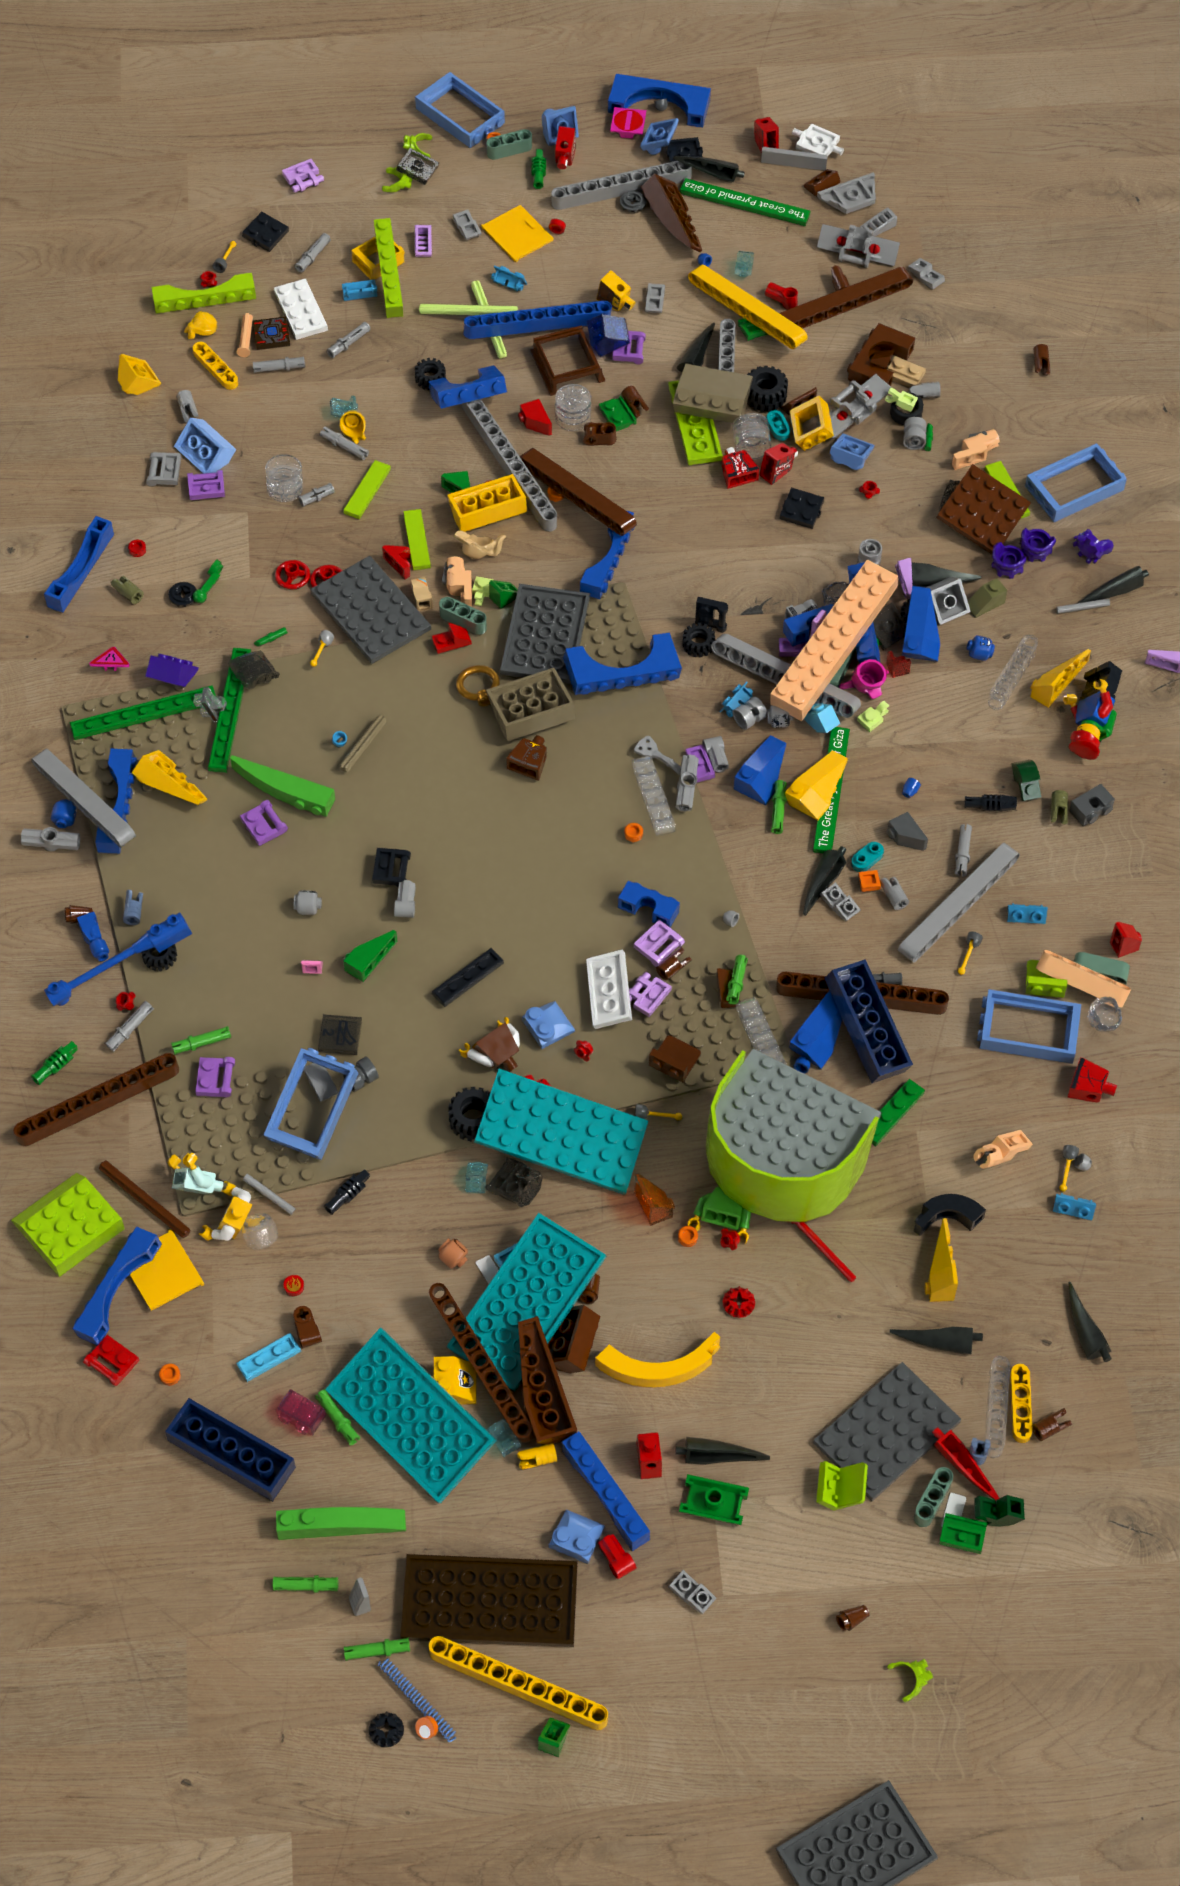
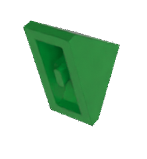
M468 471L442 474L441 487L451 493L470 488Z
M490 580L489 598L500 609L516 599L518 589L511 582Z
M550 1717L538 1738V1750L559 1757L570 1729V1724Z

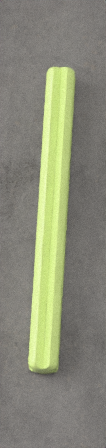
M473 281L471 287L478 305H489L480 281ZM501 336L491 337L498 358H505L507 352Z
M420 304L419 306L420 314L482 315L518 310L517 306Z

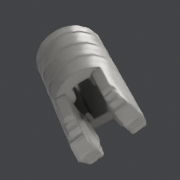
M921 383V385L910 387L908 392L922 398L940 397V383Z
M180 391L176 397L185 422H188L190 419L188 413L191 412L194 417L199 415L191 391Z
M896 877L890 878L889 881L887 878L880 879V884L895 910L905 908L909 904V899Z

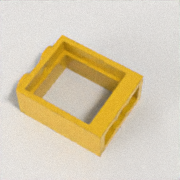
M375 237L351 250L352 262L370 280H376L381 277L380 264L375 265L367 258L377 252ZM394 242L398 267L404 263L405 252L401 246Z
M820 396L790 410L795 443L804 451L834 436L828 403ZM819 414L821 426L803 434L802 423Z

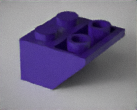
M158 653V656H150L145 677L186 687L197 673L199 667L192 666L193 662Z

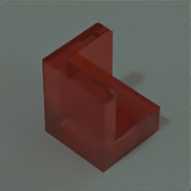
M889 651L886 664L892 678L909 674L911 660L905 659L904 656L894 657L893 652Z

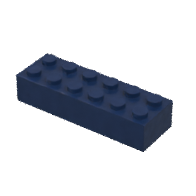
M866 959L832 970L824 979L871 1084L906 1072L913 1063Z
M188 1398L165 1431L168 1442L272 1502L296 1468L293 1457Z

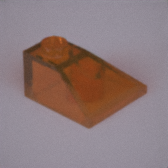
M639 1173L636 1174L634 1194L650 1226L672 1218L675 1205L671 1197L668 1198L662 1189Z

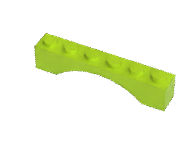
M375 219L374 233L382 278L386 318L403 317V303L391 219Z
M252 273L234 275L225 283L204 290H184L170 285L151 287L156 314L256 299Z

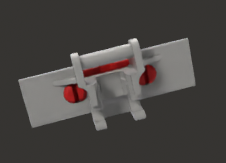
M822 224L817 247L840 253L838 261L842 262L844 260L864 265L865 268H868L870 260L895 266L900 242L873 236L874 230L850 225V230ZM846 249L867 254L864 259L845 254Z
M877 374L863 385L852 380L847 388L836 397L830 399L831 404L835 407L830 411L834 434L831 438L835 439L854 422L859 425L876 410V404L889 394L888 391L892 387ZM855 391L856 398L850 404L847 401L841 402L851 392ZM820 420L816 423L818 427L821 426Z

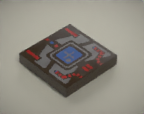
M286 316L252 321L257 350L290 346Z

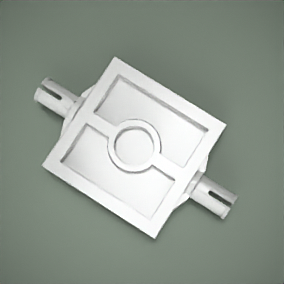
M811 124L804 131L796 128L792 131V135L800 137L796 143L797 150L829 155L832 152L842 155L844 152L843 148L836 146L840 141V135L814 124Z

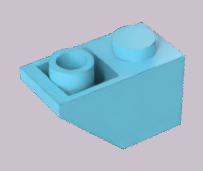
M815 703L804 718L816 732L828 733L840 724L830 704Z

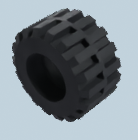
M759 366L757 369H752L751 373L747 374L753 376L747 400L748 406L754 407V410H760V412L778 410V407H782L783 403L786 402L788 389L786 375L781 373L780 369L776 370L773 366L771 368Z
M471 1087L470 1090L464 1088L462 1093L458 1091L455 1093L456 1097H452L451 1103H449L448 1113L451 1130L453 1129L456 1136L460 1134V1139L462 1140L467 1138L468 1141L472 1142V1139L476 1137L482 1116L477 1119H468L463 1114L472 1109L480 1110L484 1113L490 1092L488 1090L484 1092V1088L480 1087L479 1090Z

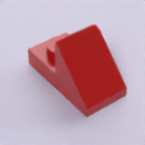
M384 545L382 547L383 558L404 580L410 577L411 566L407 561L411 557L410 548L406 546Z
M448 623L449 631L433 635L432 642L437 654L471 645L472 641L467 629Z

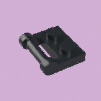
M698 597L696 601L695 624L701 623V626L707 624V627L716 628L720 633L727 630L726 613L728 612V604ZM715 610L719 612V620L714 619Z
M377 848L372 883L396 885L399 887V882L407 880L406 872L411 852L400 849ZM395 858L401 859L398 877L393 876Z

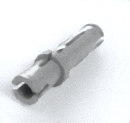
M322 233L310 249L302 254V258L295 264V269L298 272L303 273L308 265L315 261V257L331 241L330 236Z
M363 322L345 337L339 338L337 343L326 350L327 354L334 358L340 352L346 351L349 348L348 346L371 330L369 324Z
M304 356L253 362L254 373L283 369L290 371L293 368H305Z
M326 426L323 427L324 430H321L320 436L332 442V445L339 446L362 460H365L368 456L369 450L346 439L341 433H336Z
M965 824L960 826L958 853L955 855V875L959 877L961 871L962 877L967 875V863L970 861L969 847L972 826L969 824L966 825V830Z
M144 1001L127 1021L116 1029L114 1035L105 1042V1045L114 1052L125 1039L128 1040L130 1038L129 1035L154 1008L147 1001Z

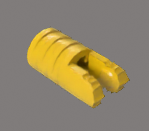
M553 1443L518 1451L517 1453L518 1458L521 1460L519 1468L522 1470L557 1462Z

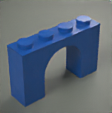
M492 365L478 369L479 379L472 382L453 384L448 382L445 377L428 382L432 399L442 409L506 393L505 378Z

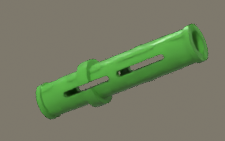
M783 780L775 781V792L772 796L771 832H774V834H781L783 832L784 805L787 802L785 795L787 783L784 782L783 784Z
M737 955L735 958V965L731 981L728 983L729 991L726 998L729 1004H737L740 992L743 990V979L748 958L745 955Z
M226 1026L194 1037L190 1035L187 1039L172 1042L171 1046L174 1050V1055L188 1050L195 1051L198 1047L230 1039L231 1033L229 1027Z
M326 1390L318 1392L320 1397L316 1395L315 1399L336 1425L335 1429L337 1432H341L350 1446L357 1443V1440H360V1436L351 1426L350 1419L345 1418Z
M314 1575V1577H273V1591L305 1590L319 1593V1591H338L339 1587L338 1577L324 1578L319 1577V1575Z
M409 1638L390 1641L385 1639L383 1642L344 1646L345 1661L386 1655L388 1657L393 1653L410 1652Z

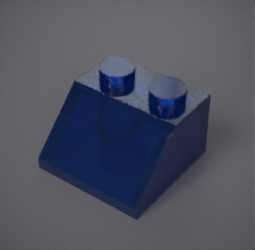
M601 314L587 321L590 344L599 357L630 343L625 318Z

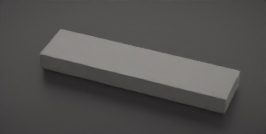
M763 147L761 163L825 171L828 155Z

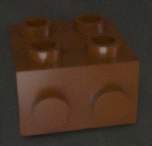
M669 1035L658 1050L653 1048L650 1052L649 1066L683 1083L700 1058L701 1051Z

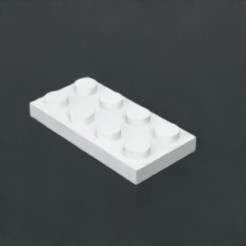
M306 278L274 287V293L296 340L328 331L326 321Z
M623 949L587 958L593 1027L598 1029L632 1020L626 958Z

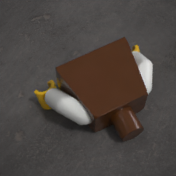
M504 1017V1023L498 1020V1028L477 1041L472 1046L473 1049L470 1048L468 1043L464 1044L467 1050L459 1049L463 1058L469 1057L475 1062L492 1067L493 1069L503 1064L506 1070L511 1072L518 1067L512 1056L519 1052V1032L509 1024L508 1017Z

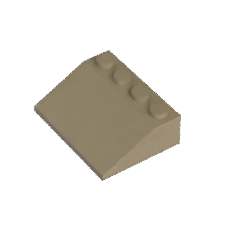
M685 364L673 401L674 412L742 425L753 376Z
M555 668L486 690L500 729L507 742L576 719L575 703Z

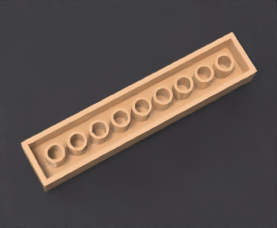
M866 560L771 692L770 705L785 710L790 716L802 722L897 589L898 575Z

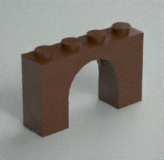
M878 323L876 328L871 330L869 339L864 341L862 350L856 353L854 362L849 364L847 368L849 373L848 380H854L858 384L863 385L877 374L891 386L894 372L871 363L870 358L875 352L894 349V356L908 360L914 350L916 338Z

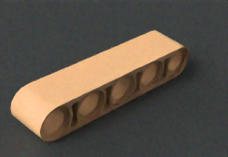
M1048 950L1043 951L1036 966V969L1056 979H1065L1067 984L1118 1007L1124 1006L1131 991L1128 986Z

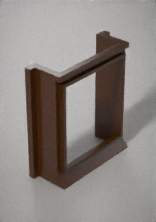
M582 325L533 338V349H530V352L550 396L557 394V384L595 374L598 383L605 382L602 368L598 364ZM578 334V339L591 366L554 375L541 344Z

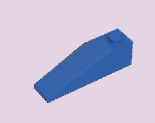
M912 586L902 657L938 662L940 638L931 589Z
M770 735L743 764L734 777V790L767 805L775 792V781L779 778L786 743Z
M830 990L797 1031L789 1045L791 1050L802 1057H806L807 1060L809 1059L810 1063L819 1069H822L831 1057L842 1023V1017Z

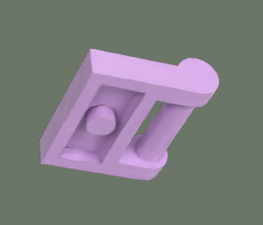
M658 920L634 943V948L657 967L677 947H681L685 941L661 920ZM669 938L673 940L658 956L654 953Z

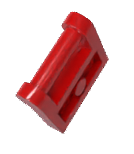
M106 1335L98 1346L84 1358L83 1363L88 1367L91 1366L107 1377L111 1384L117 1386L140 1360L134 1353L109 1335ZM101 1357L119 1370L118 1373H114L97 1361V1359Z

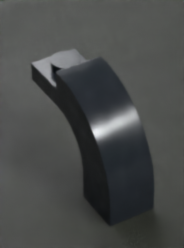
M939 1195L923 1204L921 1214L914 1221V1232L921 1236L934 1222L944 1218L957 1220L972 1231L984 1219L986 1209L975 1200L963 1195Z

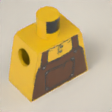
M612 270L600 280L596 300L608 301L615 311H619L623 306L631 310L636 303L629 297L631 292L630 286Z

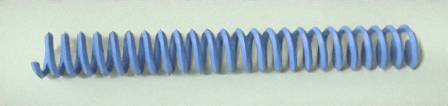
M387 1658L381 1665V1661H379L378 1666H381V1669L384 1670L385 1673H387V1676H390L389 1678L392 1679L393 1682H395V1685H398V1688H401V1691H404V1694L407 1695V1698H410V1701H413L412 1703L415 1704L416 1707H418V1710H421V1713H424V1716H430L435 1711V1709H432L429 1712V1714L426 1715V1713L432 1708V1705H430L426 1709V1711L423 1712V1710L430 1704V1702H427L423 1706V1708H420L427 1701V1699H424L419 1705H417L424 1698V1696H421L416 1702H414L421 1695V1693H418L413 1699H411L418 1692V1690H415L409 1696V1694L415 1689V1687H412L406 1693V1691L412 1686V1683H410L403 1690V1688L409 1683V1680H407L402 1686H400L406 1680V1677H404L399 1683L397 1682L404 1676V1674H401L396 1680H394L401 1673V1671H398L393 1677H391L398 1670V1668H395L390 1674H388L389 1671H391L395 1667V1665H392L386 1671V1668H388L392 1664V1662H389L383 1668V1666L389 1661V1658ZM438 1712L432 1715L433 1718L437 1716L435 1720H439L438 1725L444 1721V1718L440 1719L441 1715H438ZM445 1721L440 1727H438L439 1732H442V1736H444V1738L447 1739L448 1742H452L456 1739V1737H454L451 1740L449 1739L456 1733V1731H453L448 1737H446L447 1734H449L453 1730V1728H450L446 1733H444V1731L450 1727V1724H448L443 1730H441V1728L447 1724V1721Z

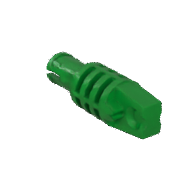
M536 149V156L532 157L531 174L534 177L533 187L536 189L543 188V178L546 175V158L543 157L542 149Z
M71 1041L64 1048L62 1046L59 1047L44 1061L43 1066L31 1075L32 1080L37 1085H41L51 1074H57L74 1058L72 1055L78 1050L77 1045Z

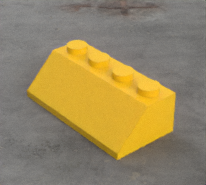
M513 474L447 495L454 520L459 530L464 532L527 512L526 496Z

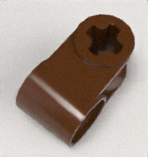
M589 422L584 425L585 436L583 442L586 445L610 446L615 444L617 440L616 426L613 423Z
M307 1306L297 1307L294 1310L293 1316L302 1348L322 1342L318 1326L315 1324L310 1308Z

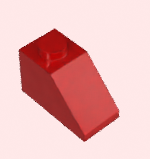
M540 399L520 404L518 417L527 429L548 436L552 435V423Z
M1116 922L1110 944L1118 958L1139 951L1142 942L1141 934L1138 931L1136 932L1133 925Z

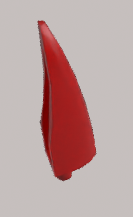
M938 1427L934 1429L932 1434L938 1439L934 1447L943 1457L981 1491L992 1499H999L996 1491L966 1446L954 1432L949 1430L944 1434Z

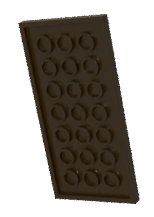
M407 1554L400 1638L430 1641L436 1636H441L453 1642L574 1647L578 1561Z

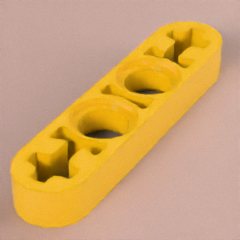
M197 342L193 345L195 358L224 388L233 390L238 386L237 375L206 343ZM210 358L215 360L212 363L206 362V360ZM218 369H224V370H225V371L222 372V373H217V372H216V370H218Z
M1016 1364L1010 1373L1012 1434L1017 1442L1026 1443L1030 1440L1033 1431L1030 1371L1026 1365ZM1017 1371H1021L1023 1374L1022 1383H1018L1019 1376ZM1023 1389L1027 1395L1024 1398H1019L1016 1396L1015 1391ZM1020 1408L1025 1409L1027 1416L1019 1417L1016 1414V1410ZM1022 1423H1024L1025 1436H1021L1019 1432Z

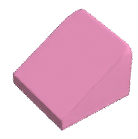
M301 961L302 973L322 974L323 962Z

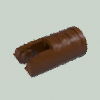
M834 265L831 272L835 290L838 291L849 287L846 275L843 274L839 266Z
M1038 344L1033 348L1035 372L1039 373L1043 368V374L1047 376L1050 375L1048 346Z
M628 386L622 391V397L636 417L640 416V412L636 409L640 405L645 411L649 410V407L634 386Z
M682 947L656 967V971L662 979H670L692 961L690 957H686L680 963L676 958L683 953L684 949Z
M1065 1408L1032 1425L1033 1432L1038 1440L1043 1441L1073 1425L1071 1420H1066L1060 1425L1056 1420L1067 1413Z

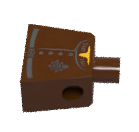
M536 735L532 741L526 738L522 739L507 756V769L539 781L547 758V747L543 745L545 742L544 738Z

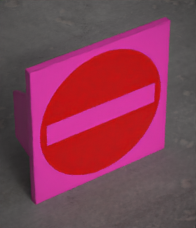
M614 107L610 132H618L621 138L631 139L634 134L643 135L647 110Z

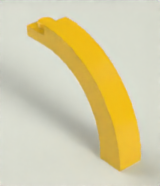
M713 1332L697 1349L688 1355L661 1363L632 1359L609 1344L595 1357V1366L608 1376L634 1386L655 1388L676 1385L697 1376L712 1364V1355L720 1348V1336Z

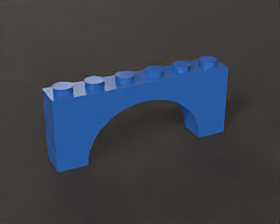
M616 74L608 100V113H613L614 107L629 108L634 103L642 100H661L667 98V101L676 104L685 112L687 125L703 128L710 103L711 88Z
M670 632L652 635L650 642L651 653L641 663L625 668L608 667L596 662L586 653L583 646L566 648L563 660L574 694L585 695L590 692H603L609 689H622L628 686H640L646 683L678 679L682 667Z

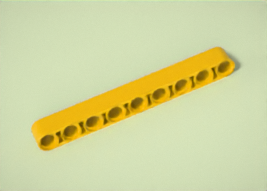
M702 264L688 274V278L694 286L790 349L797 348L808 339L804 329L709 267Z
M436 1636L429 1642L430 1657L435 1662L591 1729L602 1730L607 1726L608 1711L601 1704L444 1637ZM436 1646L444 1647L442 1652L437 1653L433 1651ZM456 1654H461L464 1656V1658L461 1661H455L453 1659V1657ZM475 1663H482L484 1665L479 1670L474 1669L472 1666ZM496 1671H501L504 1674L501 1678L493 1677V1673ZM518 1679L524 1682L523 1685L519 1687H516L512 1684L513 1681ZM536 1688H541L544 1692L541 1695H535L532 1691ZM555 1697H561L564 1701L560 1704H555L552 1700ZM580 1705L584 1710L577 1713L572 1708ZM595 1714H601L604 1719L595 1721L592 1717Z

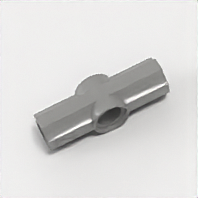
M691 754L683 755L680 777L677 783L678 791L675 808L684 812L692 810L695 785L697 783L696 776L699 758Z
M47 827L44 830L24 828L21 833V844L24 846L44 847L47 851H56L57 849L78 850L80 847V833L59 832L52 827Z

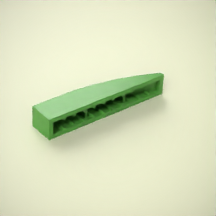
M233 755L230 757L232 769L260 790L276 799L295 806L297 809H304L315 815L327 817L335 801L334 789Z
M331 1507L276 1511V1529L278 1540L406 1531L405 1510L389 1508Z

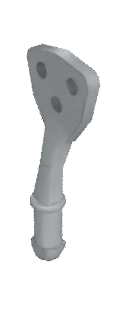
M650 736L644 737L637 743L634 748L635 753L643 757L659 759L667 767H670L680 775L681 766L674 762L673 759L660 753L656 743Z

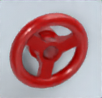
M288 560L277 567L275 579L283 588L298 589L309 581L310 569L301 561ZM282 570L287 574L286 582L282 581L280 577ZM305 576L301 582L291 584L297 577Z
M334 565L318 567L313 571L310 578L312 587L317 586V576L324 582L343 570Z

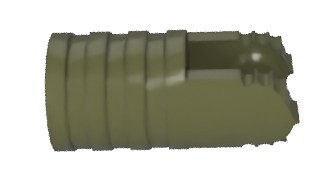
M121 576L120 581L117 579L111 581L114 589L132 604H137L143 598V591L125 576Z
M1056 790L1051 795V822H1056L1057 815H1061V824L1065 825L1068 821V793L1063 790Z

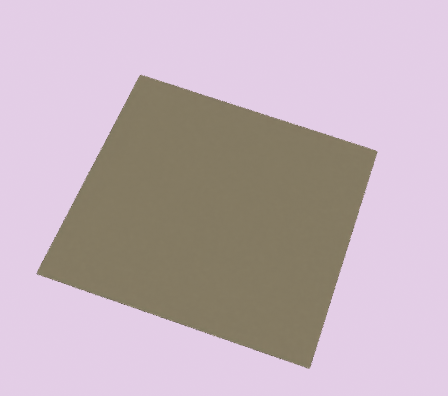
M624 582L608 585L607 592L602 594L600 600L590 597L580 644L593 660L614 668L637 665L650 654ZM514 606L484 612L487 621V630L484 634L476 635L467 631L472 641L471 645L437 654L432 642V636L449 631L448 623L450 622L447 621L430 624V631L373 664L369 662L353 642L323 648L315 667L310 665V661L314 659L318 649L249 664L231 755L334 789L335 801L327 817L315 815L304 809H297L295 806L265 793L233 770L231 760H229L227 773L208 771L220 712L214 711V709H220L228 669L195 676L186 687L163 683L64 705L62 712L78 778L110 808H114L118 797V786L111 776L108 766L110 748L132 749L134 757H137V764L143 755L160 750L176 764L175 769L179 773L183 772L187 776L186 781L194 784L207 798L206 802L197 805L143 784L135 776V782L131 784L132 799L128 801L130 813L126 815V819L135 832L136 837L121 847L120 854L97 852L95 841L98 826L88 818L119 952L121 953L130 948L146 931L150 930L152 925L160 924L167 920L169 915H176L179 912L193 933L175 943L177 960L176 962L173 961L174 965L172 967L168 965L169 969L165 970V967H162V971H159L158 968L154 971L152 967L149 969L143 962L141 952L135 953L122 961L129 993L134 992L136 995L133 1000V1011L135 1012L144 1001H147L154 1008L137 1027L145 1062L165 1053L174 1055L171 1043L187 1039L190 1035L194 1037L226 1026L229 1027L231 1033L230 1039L198 1047L195 1051L188 1050L174 1055L179 1065V1073L175 1077L152 1087L168 1159L175 1154L181 1159L178 1166L180 1168H187L183 1164V1158L187 1153H194L198 1157L194 1163L196 1166H199L202 1171L215 1173V1179L223 1180L222 1190L227 1186L224 1181H228L236 1187L249 1192L251 1200H255L265 1196L243 1181L246 1174L252 1176L275 1194H280L349 1177L353 1174L357 1175L364 1169L369 1172L479 1145L474 1143L475 1139H472V1142L468 1141L467 1138L464 1140L460 1139V1134L456 1136L453 1129L451 1130L448 1113L449 1103H451L452 1097H456L455 1093L458 1091L462 1093L464 1088L470 1090L471 1087H475V1089L479 1090L480 1087L484 1088V1092L487 1090L491 1092L498 1069L507 1070L503 1064L493 1069L492 1067L477 1063L469 1057L463 1058L459 1049L467 1050L464 1046L465 1043H468L470 1048L473 1049L472 1046L477 1041L498 1028V1020L504 1023V1017H508L509 1024L519 1032V1052L512 1056L518 1067L512 1070L511 1073L522 1077L532 1075L535 1081L546 1079L553 1088L616 1110L719 1086V1083L742 1050L746 1052L744 1061L751 1050L755 1049L793 1068L795 1059L792 1050L789 1048L787 1036L697 783L695 785L692 810L686 812L679 811L675 806L678 791L677 783L680 775L670 767H667L661 760L643 757L634 752L637 743L644 737L650 736L656 743L658 751L673 759L679 766H681L683 755H686L660 681L640 686H628L622 689H609L603 692H590L585 695H575L572 685L563 683L575 703L576 719L507 742L491 704L482 707L478 704V701L464 698L457 690L456 681L462 671L476 665L487 666L493 669L499 676L500 685L522 678L500 674ZM473 673L466 677L463 685L468 692L477 694L480 690L490 689L493 681L485 673ZM213 685L218 703L209 705L208 708L217 719L215 722L205 707L74 740L69 722ZM378 715L384 716L387 722L351 769L348 772L342 771L340 764L376 717ZM337 731H342L347 735V742L343 747H336L332 742L333 734ZM536 735L544 738L545 742L543 745L547 747V758L539 781L508 770L506 763L507 756L522 739L526 738L532 741ZM269 800L272 804V809L282 823L284 822L287 825L288 830L284 834L259 846L241 821L240 815L259 806L263 801ZM266 812L261 814L271 829L276 828ZM638 823L642 826L643 837L640 841L630 842L625 838L624 830L628 824ZM377 848L400 849L411 852L407 865L406 879L415 883L416 886L414 918L394 916L395 900L398 897L399 887L396 885L372 883ZM395 858L394 877H398L400 858ZM628 880L633 883H639L647 889L656 890L660 894L672 897L680 902L679 913L671 929L679 934L685 943L681 946L684 949L683 953L676 958L680 963L686 957H690L692 961L668 980L662 979L652 962L634 948V943L655 924L652 923L654 909L643 906L634 915L618 908V897ZM127 890H132L131 900H136L139 892L143 893L140 923L137 925H128L123 921ZM301 890L316 891L318 897L322 898V907L317 910L315 915H300L297 910H294V895H297ZM731 910L739 913V920L734 927L724 923L723 915L725 912ZM392 930L397 932L398 942L364 982L344 970L343 959L348 952L351 953L355 947ZM669 938L654 953L658 956L673 940ZM677 947L670 955H672L680 947ZM490 948L504 960L503 965L446 1007L432 995L433 990ZM155 949L152 955L155 957L163 956L166 953V949L160 953ZM623 949L626 958L629 988L635 985L636 979L642 976L644 972H648L651 975L649 981L652 982L657 977L672 986L670 993L650 1017L633 1008L635 1000H632L630 1002L632 1020L595 1029L592 1022L586 959ZM745 955L748 958L743 979V990L739 995L740 1007L721 1008L716 976L717 968L733 971L736 956ZM301 961H322V974L302 973ZM641 988L639 993L642 994L646 988ZM556 1001L574 1027L575 1032L541 1049L523 1023L522 1016L525 1015L529 1008L541 1007ZM339 1020L348 1021L349 1033L356 1040L351 1046L346 1041L344 1045H336ZM341 1022L342 1031L344 1033L345 1022ZM323 1028H325L330 1034H332V1031L330 1030L333 1029L334 1034L332 1036L327 1035V1033H325V1036H323ZM346 1030L345 1037L351 1043L353 1042V1040L350 1038ZM341 1032L339 1034L338 1043H342L343 1036ZM669 1035L701 1051L700 1058L683 1083L649 1066L650 1052L653 1048L658 1050ZM578 1040L587 1041L593 1047V1053L589 1056L590 1060L587 1062L583 1058H579L574 1052ZM301 1048L305 1050L312 1048L319 1052L318 1055L325 1057L327 1054L335 1057L339 1063L343 1064L346 1061L355 1066L357 1061L366 1056L371 1060L379 1075V1078L370 1084L365 1082L364 1087L358 1091L353 1092L351 1090L322 1160L272 1142L264 1137V1132ZM200 1057H232L235 1059V1066L232 1067L230 1083L232 1091L230 1097L196 1096ZM307 1061L305 1066L312 1064V1062ZM225 1067L219 1068L217 1088L222 1087ZM326 1068L339 1093L344 1081L343 1075ZM303 1070L278 1129L317 1144L337 1095L320 1102ZM472 1109L465 1112L463 1116L468 1119H477L483 1116V1112ZM171 1168L172 1176L174 1177L175 1170ZM176 1190L181 1213L185 1217L227 1207L233 1197L217 1191H213L212 1194H199Z

